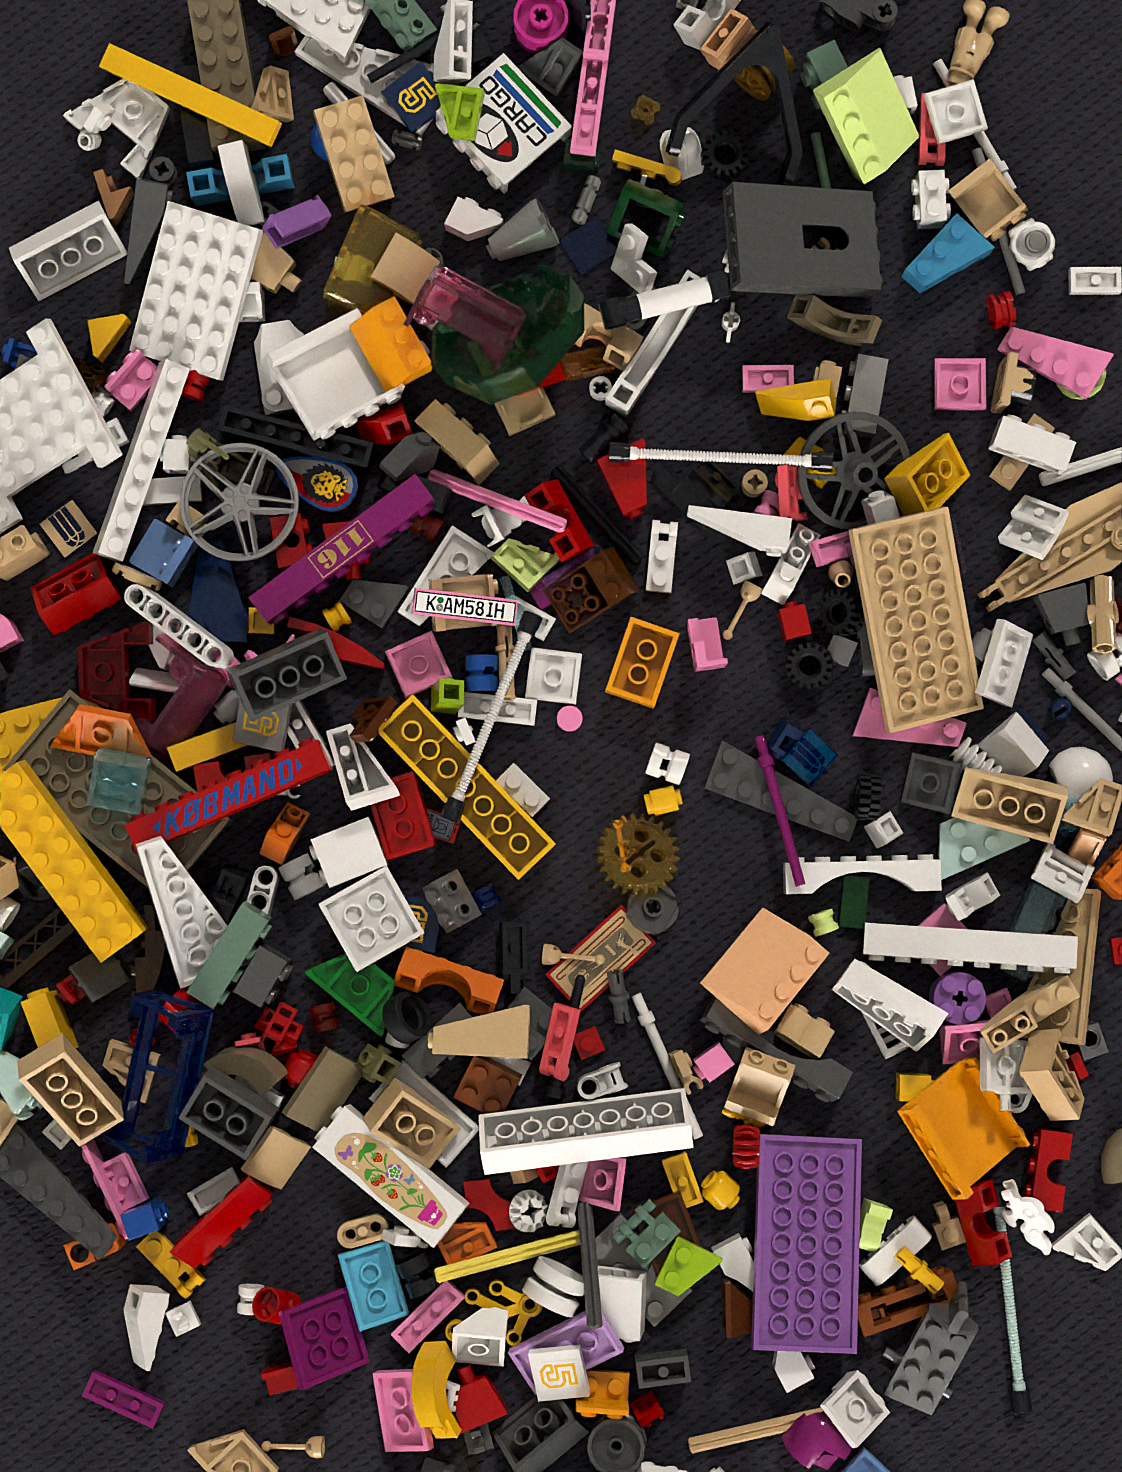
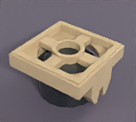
M1009 352L998 365L990 409L992 413L1000 414L1009 404L1028 407L1036 381V369L1017 366L1019 353Z

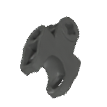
M820 0L819 8L831 16L838 24L853 32H858L863 24L876 31L886 32L893 27L898 12L897 5L893 0Z

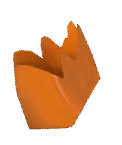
M111 1222L107 1224L118 1237L105 1256L119 1251L126 1244V1239L118 1232L116 1224ZM72 1239L63 1245L73 1270L101 1259L89 1251L88 1258L84 1262L78 1263L79 1257L72 1250V1247L80 1243Z

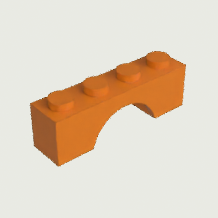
M406 946L393 985L415 993L420 992L429 985H447L462 995L468 1011L485 1015L494 1012L504 980L492 974H486L471 967L462 966L445 958L436 957L419 949Z

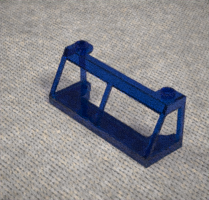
M152 990L132 994L130 1013L134 1017L140 1018L122 1100L124 1120L106 1130L103 1135V1140L144 1164L183 1155L189 1125L178 1118L198 1086L214 1009L208 1006ZM161 1000H165L193 1009L172 1012L160 1006ZM158 1013L168 1018L167 1026L174 1029V1036L182 1040L175 1071L148 1063ZM147 1070L174 1077L163 1131L153 1133L152 1138L134 1133ZM134 1139L148 1144L141 1148L139 1152L121 1142V1140Z

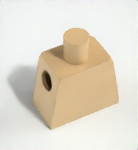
M265 232L262 234L250 282H260L262 288L275 294L282 285L294 293L302 282L301 279L291 273L296 267L295 261L281 247L276 249Z

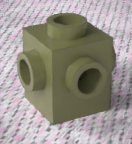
M367 1044L359 1055L355 1067L363 1071L361 1076L368 1081L375 1083L378 1080L389 1086L402 1063L391 1057L392 1051L381 1044L377 1048Z

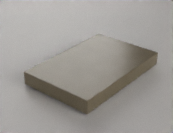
M325 1046L282 1113L317 1132L324 1126L328 1128L333 1121L330 1117L339 1106H343L362 1077L363 1071L355 1067L356 1062Z

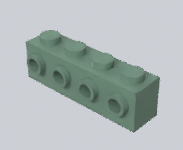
M364 0L367 7L375 13L382 26L389 31L397 45L404 52L436 35L437 28L415 0Z
M243 902L186 993L212 1009L218 1003L223 1005L231 993L227 990L231 982L237 983L245 971L241 966L246 959L251 961L258 949L255 946L256 942L260 937L265 939L272 928L268 924L272 917L249 902Z

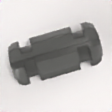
M396 129L392 134V143L394 145L399 143V146L410 149L415 147L416 150H420L423 137L421 135L416 137L415 134L405 131L399 133Z

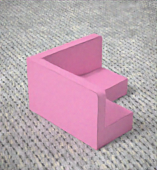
M717 618L688 619L686 623L694 672L725 668L728 664V659L723 658Z

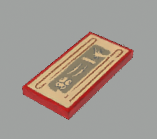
M622 905L568 953L586 956L601 954L605 957L603 964L599 965L594 961L562 958L545 974L569 1001L576 976L583 975L585 977V985L579 1007L581 1011L609 987L608 971L612 970V974H614L613 969H622L624 973L656 944L649 934L639 931L631 924L626 917L627 910Z

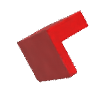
M292 1361L266 1367L260 1374L261 1379L266 1380L269 1395L298 1388Z

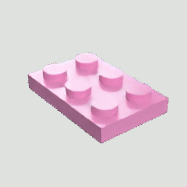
M413 1369L378 1370L372 1373L385 1452L429 1451L434 1448L431 1429L429 1427H420L413 1409L411 1396Z

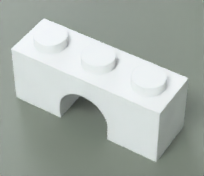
M707 0L702 10L688 5L674 23V27L684 44L699 50L718 24L724 19L730 9L734 10L741 0Z

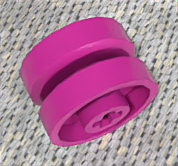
M517 1L513 17L514 34L518 44L525 51L536 55L560 38H567L569 11L565 1Z

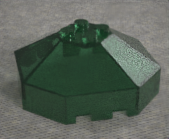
M538 265L537 268L545 279L538 276L533 277L531 273H522L509 279L511 287L507 288L503 282L489 286L488 290L485 291L487 300L478 311L465 294L460 296L449 309L453 315L445 324L439 320L433 327L432 367L447 385L490 405L537 388L584 333V295L571 275L565 272L559 275L549 266Z

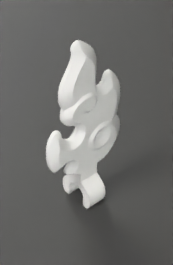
M1013 1179L1004 1181L1003 1186L1006 1190L1001 1191V1195L1005 1201H1009L1006 1206L1011 1209L1002 1210L1004 1220L1011 1227H1016V1220L1023 1219L1024 1223L1021 1224L1020 1230L1024 1233L1025 1239L1031 1245L1040 1249L1044 1255H1048L1051 1252L1052 1244L1043 1231L1054 1232L1055 1226L1052 1218L1044 1211L1041 1201L1032 1197H1021Z

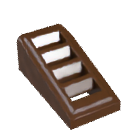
M292 25L268 35L278 59L293 53L299 45Z

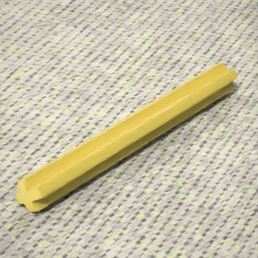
M579 1230L435 1268L436 1281L441 1283L580 1245Z

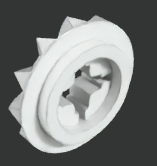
M524 1190L513 1198L509 1208V1216L512 1224L518 1230L535 1232L536 1229L543 1227L547 1208L549 1207L544 1200V1196L534 1190ZM528 1205L537 1208L535 1212L531 1213V1217L521 1214L528 1210Z

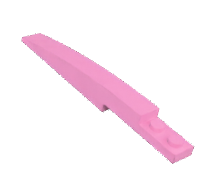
M591 0L590 2L591 21H587L570 153L596 155L616 0Z

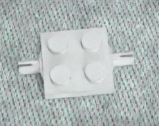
M982 1037L980 1038V1091H993L999 1094L1000 1111H1011L1010 1095L1028 1093V1085L1019 1073V1064L1022 1062L1027 1041L1016 1040L993 1054Z

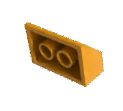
M395 296L372 307L349 326L385 392L401 384L406 385L431 372L432 362Z

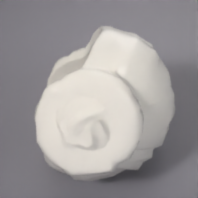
M1030 218L1026 221H1021L1008 231L1010 237L1009 248L1014 253L1016 261L1025 265L1029 271L1044 266L1053 258L1052 252L1055 249V238L1046 224L1035 222L1034 219Z

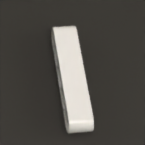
M133 584L126 589L124 599L132 609L205 664L220 669H225L232 664L234 654L227 645L154 590L138 584ZM142 592V593H143V599H142V601L139 603V602H138V596H139V594ZM162 606V614L158 617L157 611ZM179 621H181V623H182L181 630H180L179 632H177V630H176L177 623H178ZM200 635L201 643L198 647H196L195 641L196 638ZM218 650H220L221 657L216 662L215 654Z

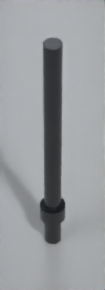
M494 0L482 8L478 6L473 9L472 25L483 23L487 20L486 17L503 8L501 0ZM439 33L367 74L371 84L436 47Z

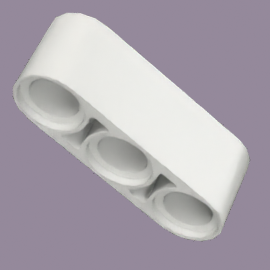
M262 866L255 871L247 902L254 905V900L258 895L264 896L267 903L261 911L269 916L280 878L276 868ZM264 870H269L273 875V880L268 885L261 881V874Z
M915 1216L909 1217L905 1225L902 1223L887 1237L888 1240L886 1242L883 1240L877 1252H870L867 1255L869 1258H864L859 1263L860 1269L875 1286L884 1283L903 1266L894 1259L895 1254L900 1248L905 1245L915 1255L932 1238L929 1231Z

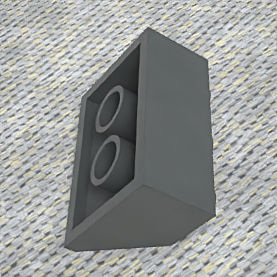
M536 1395L491 1433L514 1472H542L586 1436L589 1431L578 1413L566 1399L538 1402Z

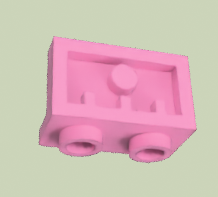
M138 349L134 353L130 352L124 358L123 366L117 372L114 371L106 379L107 384L104 386L111 395L131 412L149 392L157 370V366Z

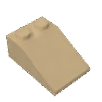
M395 1077L363 1117L371 1133L429 1169L461 1129L456 1122Z

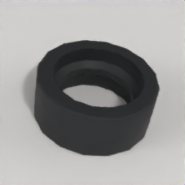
M404 991L388 999L383 1006L382 1016L386 1029L400 1043H412L427 1035L431 1028V1016L428 1007L421 997L414 992ZM401 1007L409 1013L413 1029L405 1022L401 1013Z

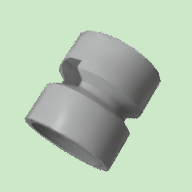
M308 853L278 868L284 881L290 882L288 889L294 901L325 886L319 873L313 872L314 864Z

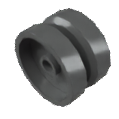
M630 1411L629 1416H623L622 1419H611L607 1417V1414H601L595 1420L588 1437L587 1451L592 1464L600 1472H633L636 1470L644 1458L647 1441L645 1426L642 1427L637 1421L635 1414Z

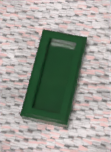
M843 875L838 926L865 929L870 878Z

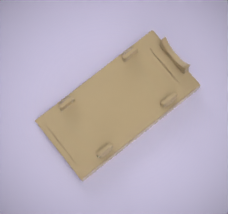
M513 323L467 343L471 356L509 437L555 416V412L543 387L516 396L509 375V369L526 353V350Z

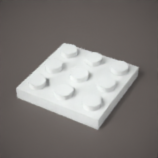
M387 865L319 903L322 912L356 972L425 934Z

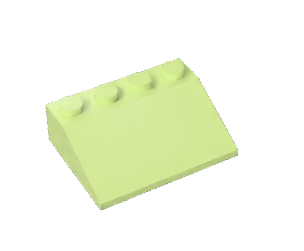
M880 48L813 89L852 175L863 184L885 172L920 137Z

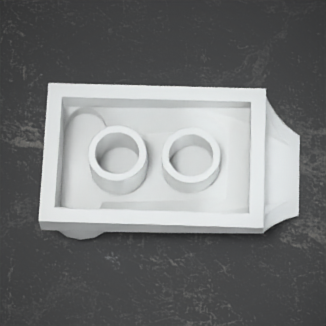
M290 320L260 325L258 335L254 341L262 403L266 416L296 412L266 363L268 353L304 335Z

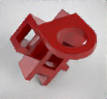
M283 1002L279 1003L276 1011L265 1007L259 1015V1020L253 1026L264 1032L260 1041L264 1042L267 1037L276 1042L271 1052L272 1056L276 1058L286 1054L284 1057L277 1059L280 1063L286 1062L289 1055L296 1051L298 1047L297 1040L301 1037L304 1028L303 1025L293 1021L298 1010ZM281 1009L290 1013L291 1016L289 1017L281 1013ZM275 1024L281 1027L283 1030L280 1031L272 1027V1025Z

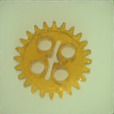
M634 813L629 815L628 821L623 815L619 818V824L613 820L610 824L611 829L606 828L603 831L606 837H600L598 840L604 846H599L596 849V852L603 854L596 860L598 863H604V866L599 871L608 872L609 874L605 881L613 879L615 881L613 889L621 885L622 894L631 889L632 897H635L638 890L645 897L648 894V889L652 894H655L658 891L657 886L661 889L665 888V880L670 882L673 879L670 873H675L678 870L673 864L680 861L678 856L673 855L680 850L679 847L672 846L677 838H669L667 836L671 829L663 831L661 829L663 821L657 825L654 824V816L646 821L644 813L637 820ZM634 833H642L645 837V842L637 841ZM651 841H655L656 844L646 850L642 856L636 858L626 868L622 869L620 867L634 853H638ZM615 848H622L626 853V857L617 856ZM650 853H658L661 857V862L653 861ZM632 867L641 870V878H637L631 873Z

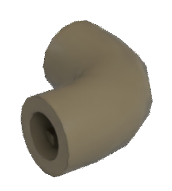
M1122 1128L1115 1131L1106 1140L1101 1152V1173L1103 1183L1105 1184L1122 1182Z

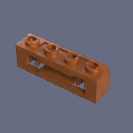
M943 1266L930 1269L944 1281L942 1288L934 1295L927 1289L932 1300L927 1301V1298L915 1301L887 1311V1316L881 1304L885 1303L887 1306L924 1293L927 1287L919 1280H914L910 1276L904 1279L905 1283L895 1286L894 1283L887 1284L880 1288L881 1292L872 1295L870 1292L859 1294L858 1325L863 1336L867 1337L923 1316L929 1303H949L957 1288L953 1272L949 1268L944 1269Z

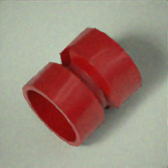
M264 1287L256 1293L253 1299V1313L259 1321L282 1325L279 1311L301 1303V1300L295 1292Z

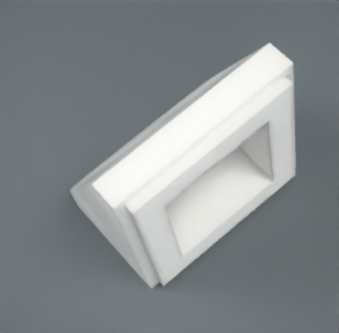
M747 552L726 560L733 585L762 576L755 552Z
M891 811L879 817L877 821H872L864 826L876 848L888 844L903 834Z

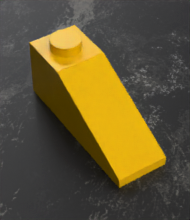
M831 378L757 390L755 393L761 414L805 421L835 417L836 395Z

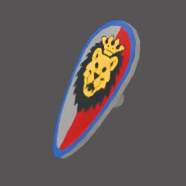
M305 456L289 457L282 460L294 477L299 497L316 508L332 513L341 511L348 507L356 497L358 489L357 477L352 469L345 464ZM275 467L280 479L289 488L284 475Z

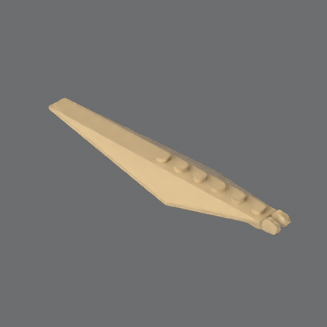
M1122 482L1068 506L1065 509L1069 512L1067 520L1058 538L1043 560L1022 553L993 582V585L978 593L981 599L987 597L996 589L1000 592L1002 598L988 604L986 607L988 612L1005 602L1006 604L1103 574L1122 562V550L1117 549L1112 544L1111 533L1114 528L1122 524Z

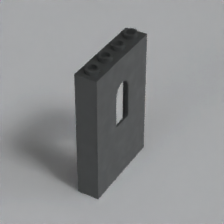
M732 182L723 191L730 291L870 298L881 290L882 276L879 270L880 252L877 247L878 228L875 225L876 204L873 201V191ZM802 225L839 227L846 232L848 245L844 250L804 248Z

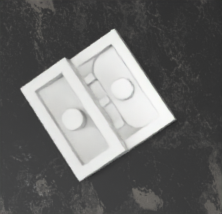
M1024 495L1011 511L1012 520L998 536L999 543L1043 560L1058 538L1069 512L1063 508Z

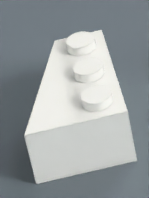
M350 723L326 731L345 801L350 810L352 811L400 796L397 787L373 756L364 742L355 743L349 737L354 729Z

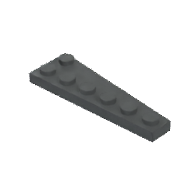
M721 741L704 789L776 815L763 768L760 769L758 760ZM774 770L788 820L850 842L858 820L855 819L854 815Z
M16 1124L0 1147V1178L97 1258H104L118 1237L117 1234L99 1213L91 1207L87 1199L82 1194H79L71 1185L70 1179L59 1171L56 1167L57 1164L42 1151L40 1144L21 1124Z

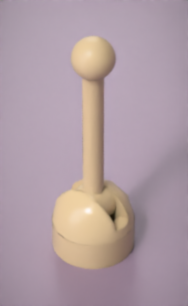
M746 580L744 581L740 591L743 601L728 630L723 632L724 639L730 640L733 637L732 631L748 602L759 598L763 591L762 588Z
M544 944L542 964L554 965L561 958L594 961L599 965L605 962V957L601 954L597 956L565 954L553 944Z
M313 1436L308 1439L306 1444H271L269 1441H264L261 1448L264 1452H268L271 1449L306 1450L310 1457L323 1458L325 1453V1437Z

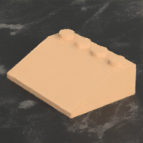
M762 908L700 983L754 1032L760 1035L773 1025L829 955V952L810 935Z

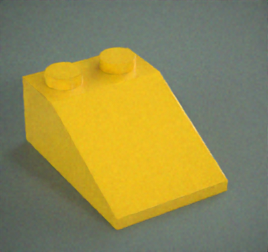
M945 433L898 464L884 480L903 516L940 508L967 480L970 473L950 434Z

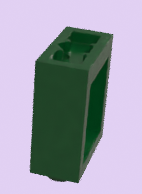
M629 179L622 189L606 233L620 239L625 225L623 223L632 200L644 204L671 217L662 241L647 235L649 237L644 250L662 258L665 251H671L677 237L673 233L675 228L680 229L684 221L685 214L682 213L685 204Z

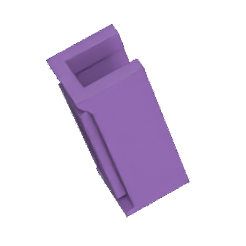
M316 195L314 200L310 199L279 213L270 214L262 229L277 249L322 230L332 215L327 205Z

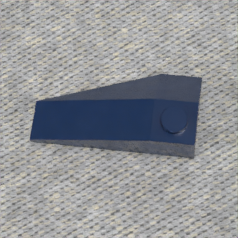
M223 541L207 542L219 550L228 552ZM199 546L188 617L223 643L249 642V616L240 598L241 591L239 586L236 585L231 561L218 558ZM200 635L196 638L195 643L197 644L201 643Z

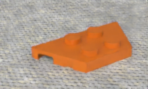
M82 704L78 705L51 744L52 748L150 767L152 763V756L131 714Z

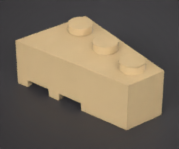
M435 399L414 422L421 431H425L440 444V449L457 462L456 464L461 469L464 468L474 481L480 485L500 464L489 448L491 442L482 433L476 435L472 431L474 429L473 426L466 419L462 418L459 420L455 417L456 412L447 403L442 405Z
M1060 1029L1032 1030L1028 1037L1022 1062L1019 1064L1020 1076L1025 1080L1031 1093L1034 1094L1041 1109L1046 1113L1050 1121L1079 1120L1084 1096L1075 1071H1069L1065 1060L1069 1058L1068 1051L1061 1049L1059 1038L1062 1036Z

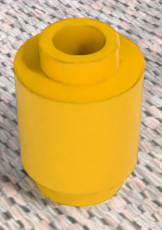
M673 785L651 790L649 794L643 795L648 815L655 814L657 816L679 810L678 805L683 804L680 790H674Z

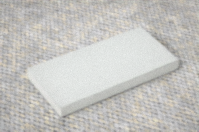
M403 1059L394 1077L415 1090L461 1127L437 1158L442 1165L447 1167L479 1131V1126L425 1077L422 1079L409 1063ZM382 1083L369 1099L375 1103L387 1085Z

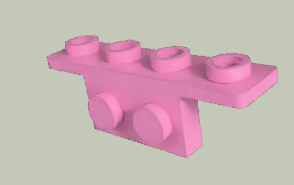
M92 1139L81 1146L83 1149V1159L87 1164H90L93 1170L94 1182L103 1191L105 1205L109 1211H112L116 1219L115 1224L118 1232L127 1240L128 1237L121 1214L127 1209L149 1199L148 1193L128 1151L108 1161H104L95 1140Z

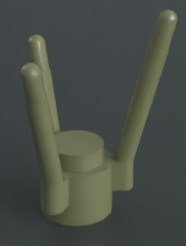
M200 428L196 429L186 441V444L190 447L188 453L196 461L201 458L199 453L204 455L211 449L226 460L231 455L247 465L249 463L247 458L237 452L228 454L223 452L218 447L224 444L211 437L207 432H203ZM202 468L212 484L219 487V483L214 476Z

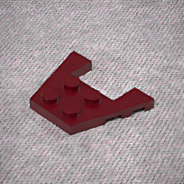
M150 621L141 622L138 625L77 646L80 698L131 714L147 722L156 721L155 698H130L128 645L153 644V624Z

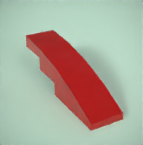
M289 617L287 627L291 630L310 633L319 628L326 630L339 661L385 670L386 665L346 637L317 624Z

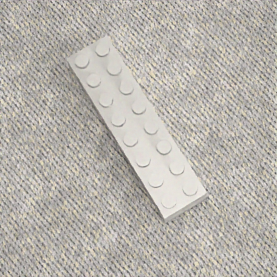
M685 1088L478 1115L480 1154L485 1175L693 1148Z

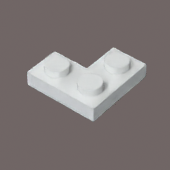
M633 223L624 225L611 270L636 291L643 293L652 290L657 272L641 259L649 236Z

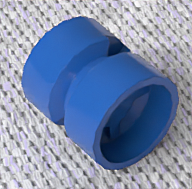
M465 656V671L469 673V676L465 678V692L496 693L498 677L494 673L498 671V656Z

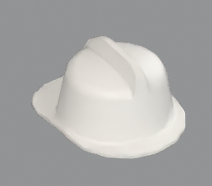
M687 127L680 154L676 157L668 155L666 152L671 130H666L660 139L663 163L677 168L681 173L682 180L701 174L704 169V165H701L702 157H700L702 148L696 132Z

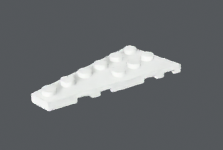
M258 0L264 7L268 5L275 10L278 17L292 25L306 37L311 36L320 43V47L324 50H330L338 56V60L344 64L370 12L364 0Z
M304 36L294 51L296 56L356 95H363L367 102L406 126L383 98L381 91L420 61L414 59L371 84L367 74L398 57L399 54L380 49L374 50L355 43L344 64L338 60V56L335 53L320 47V43L311 36ZM423 63L434 77V63ZM430 120L428 123H426L424 126L418 129L415 133L422 136V134L424 133V131L426 130V128L432 120Z
M159 836L135 845L176 979L181 989L193 983L228 926L164 839ZM246 959L241 967L249 965L251 961Z

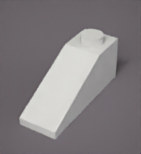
M447 0L434 53L433 81L456 85L471 79L473 1Z

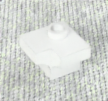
M260 282L249 283L240 322L265 321V295Z

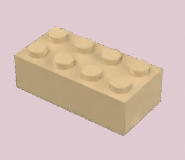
M364 96L315 109L313 111L314 118L344 213L394 198L395 196Z
M63 1033L17 1061L19 1080L79 1147L124 1120L121 1100Z

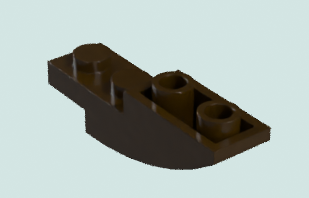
M144 905V910L140 912V916L149 928L145 931V936L141 937V950L145 952V956L136 957L135 962L131 965L132 978L136 979V988L132 989V1002L136 1004V1010L147 1008L160 985L168 958V949L162 930H159V920L154 905Z

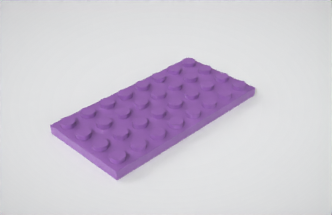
M760 1134L759 1165L757 1166L752 1350L857 1354L862 1139Z

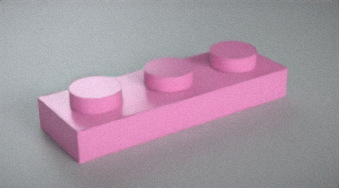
M450 1280L442 1282L391 1333V1336L410 1353L465 1298V1295Z

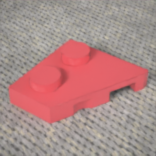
M790 465L777 466L778 473L775 475V483L778 488L779 498L776 501V508L780 517L792 518V520L796 521L808 520L807 512H800L798 499H802L797 482V467Z

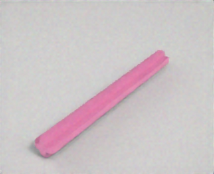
M436 469L429 472L428 480L442 485L457 494L556 532H563L566 528L567 520Z

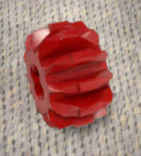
M751 1124L737 1125L734 1129L733 1164L735 1167L742 1169L757 1168L759 1165L760 1129L758 1126H751Z

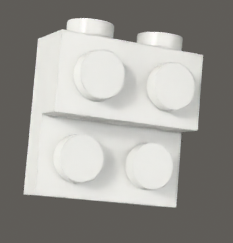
M858 1370L847 1372L831 1389L833 1392L820 1405L852 1448H857L890 1413L882 1397L874 1392L866 1376Z

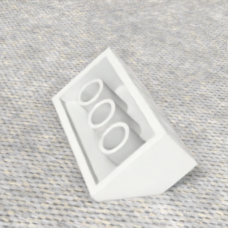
M99 201L9 247L14 263L38 301L127 255L124 245Z

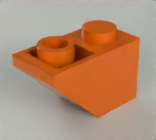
M287 802L266 833L259 854L283 865L291 853L310 813Z

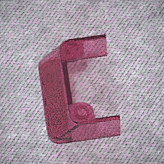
M435 266L420 289L403 325L408 327L413 318L419 324L425 326L434 324L438 320L482 344L481 351L483 356L490 362H496L492 373L497 374L526 318V313L520 307L443 266Z
M164 633L158 635L155 640L175 655L169 665V673L180 686L154 724L144 718H136L134 721L147 748L169 755L167 747L189 740L226 688L228 678L222 669L205 664Z

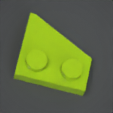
M436 83L435 89L440 100V106L450 138L476 141L485 96L483 88Z
M677 1235L654 1285L679 1296L718 1266L723 1258Z

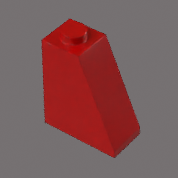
M642 438L632 443L631 447L644 450V448L646 449V442ZM609 454L598 459L597 466L622 518L629 516L631 520L644 513L642 509H645L647 505L646 459H640L639 457V459L630 460V462L609 463Z

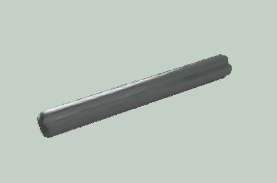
M581 1202L578 1204L577 1209L587 1326L590 1329H599L603 1323L593 1206L587 1202Z

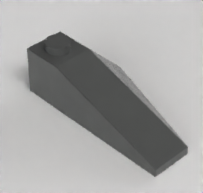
M143 178L136 180L124 278L125 284L132 283L164 217L167 202H173V191L169 190L170 184Z

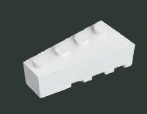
M854 959L832 988L835 993L916 1052L933 1038L948 1015L944 1010L857 959Z

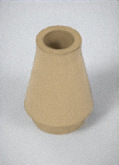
M844 560L832 563L828 570L829 579L841 588H845L850 584L854 574L852 565Z

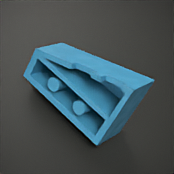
M956 214L911 262L901 277L915 290L922 293L951 275L989 256L995 247L962 217Z

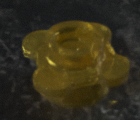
M641 95L637 98L636 107L631 110V116L634 119L639 118L643 120L646 125H651L654 122V115L660 110V104L656 101L654 102L651 98Z

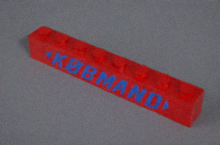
M313 738L306 739L298 743L299 748L293 751H289L288 748L274 754L275 759L265 762V759L256 761L250 765V770L243 773L241 770L234 771L226 775L227 780L217 783V780L203 785V790L194 794L193 791H189L178 796L179 801L171 805L169 802H164L155 806V812L146 815L145 812L131 817V822L126 824L125 827L136 853L138 854L135 844L159 836L166 843L172 842L332 771V766L321 741L318 739L313 741Z

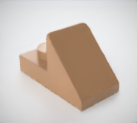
M103 169L95 171L93 173L108 218L113 226L119 225L135 193L131 187L117 190L112 176L108 177Z

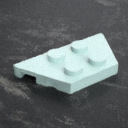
M956 817L939 824L938 859H941V880L1030 841V839L1026 836Z

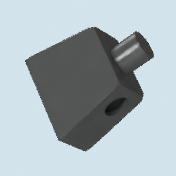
M1085 583L1038 594L1033 597L1049 635L1062 632L1066 646L1081 643L1077 628L1089 624Z

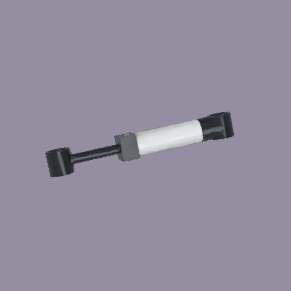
M724 270L706 274L703 278L627 297L606 299L598 303L604 329H615L630 322L705 303L714 304L726 301L730 297V279H726Z

